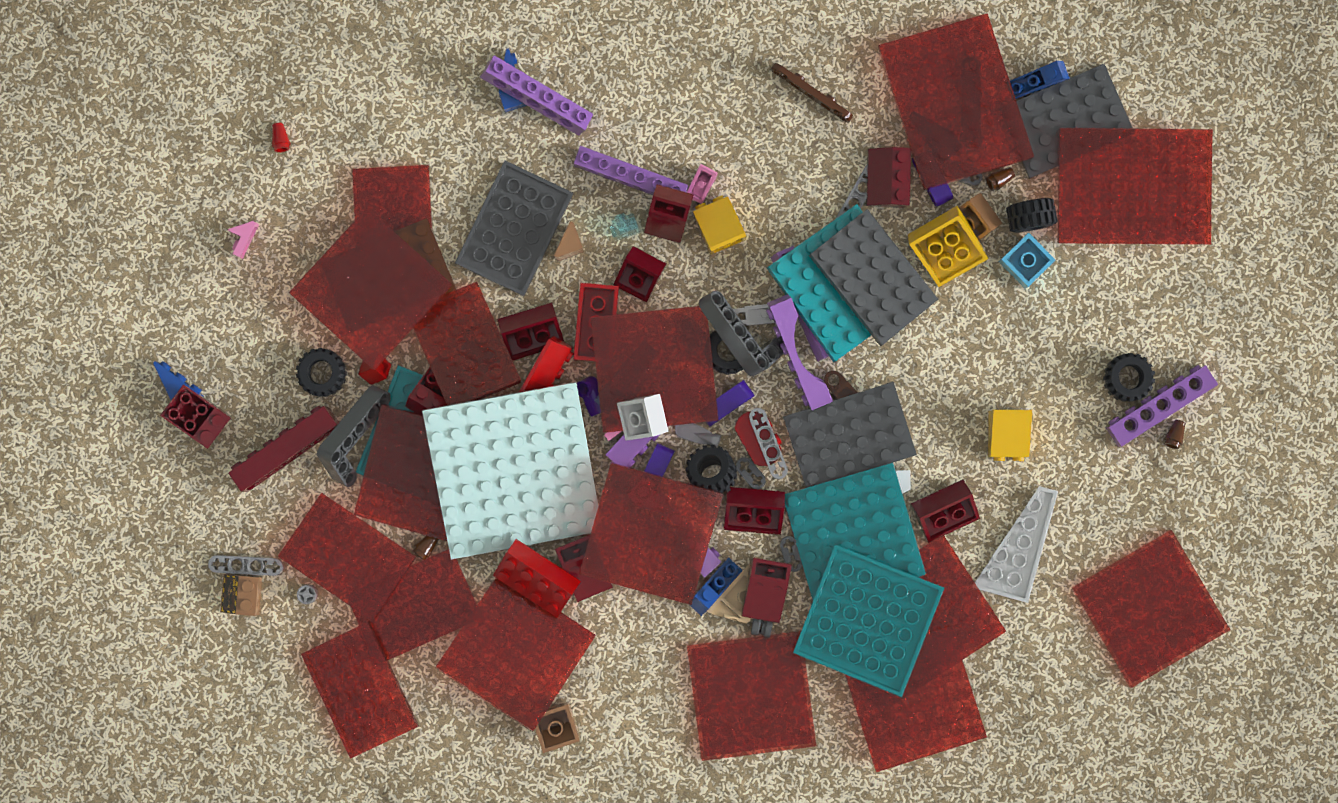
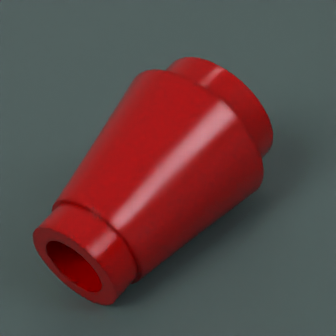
M274 123L272 125V148H274L275 152H286L290 149L291 143L284 124Z

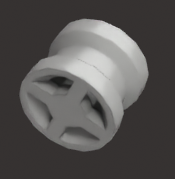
M312 585L301 586L297 591V598L303 604L313 603L318 597V591Z

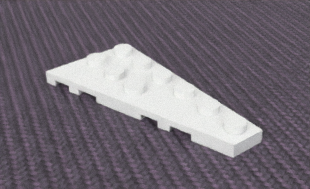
M1038 487L972 588L1028 603L1058 491Z

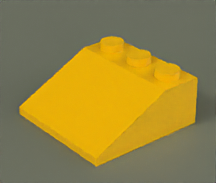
M958 206L908 234L909 245L938 287L988 260L987 254Z

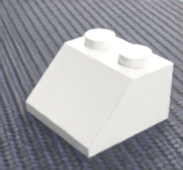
M660 394L617 403L625 440L653 437L668 432Z

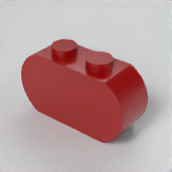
M746 412L738 418L735 424V431L752 462L758 466H767L749 420L750 412ZM754 412L755 415L752 419L757 420L759 425H755L756 430L762 426H767L766 422L763 424L761 422L763 415ZM762 429L759 432V437L762 440H768L770 432L767 429ZM775 433L774 435H775V438H776L777 443H778V445H779V444H781L782 442H781V440H780L778 434ZM769 447L766 455L769 458H775L777 456L776 448ZM777 460L769 461L770 465L775 463Z

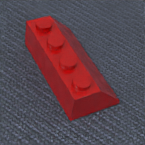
M555 336L549 338L519 392L554 386L553 383L556 378L560 379L565 371L562 368L565 362L569 363L574 353L571 351L574 347Z

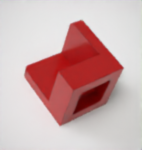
M378 353L363 359L358 375L370 385L387 379L392 364Z

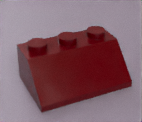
M884 147L868 149L866 206L893 208L909 206L911 148Z
M552 302L497 319L510 361L541 352L548 339L552 336L564 341Z
M963 479L911 503L928 543L980 519L973 495Z
M730 487L731 490L727 492L724 530L781 535L785 508L784 491Z

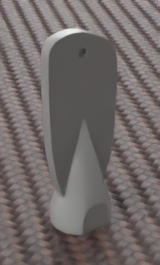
M678 419L675 423V432L678 437L691 442L718 447L721 435L712 434L709 430L683 419Z

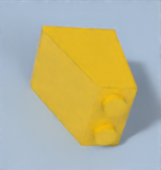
M723 195L712 199L713 203L708 205L702 203L695 207L696 210L693 211V216L710 255L741 243L747 237L728 196L725 198Z
M1032 410L988 411V457H993V461H1005V457H1012V461H1024V457H1029Z

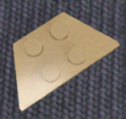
M750 563L706 611L707 613L747 624L752 619L741 616Z

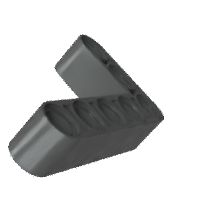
M712 291L699 300L700 309L749 376H755L768 369L783 355L780 344L783 343L781 337H775L759 347L721 292Z
M374 385L370 386L319 446L317 456L330 477L346 487H351L356 482L357 473L346 455L387 407L391 400L389 392Z

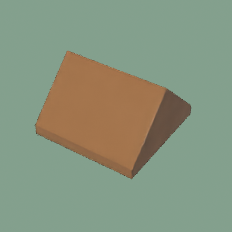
M571 221L554 254V258L557 261L584 253L575 225Z

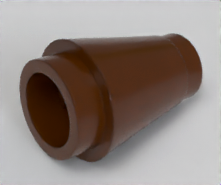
M1011 167L989 173L988 177L985 178L986 184L991 191H998L1015 177V173Z
M1177 419L1174 421L1164 438L1165 446L1172 449H1179L1182 446L1185 422Z
M431 531L414 545L415 548L412 551L422 560L430 557L440 538Z

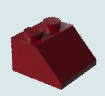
M632 246L613 285L619 286L623 291L647 303L667 263Z

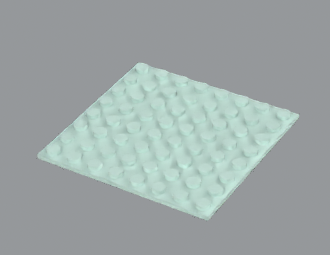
M576 382L422 410L451 560L509 549L516 539L525 545L603 531Z

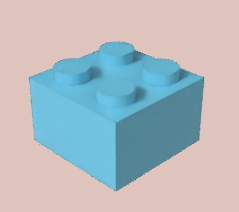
M1028 233L998 262L1026 289L1056 260Z

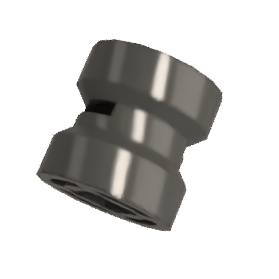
M753 619L751 635L757 636L761 634L764 637L770 638L773 622Z

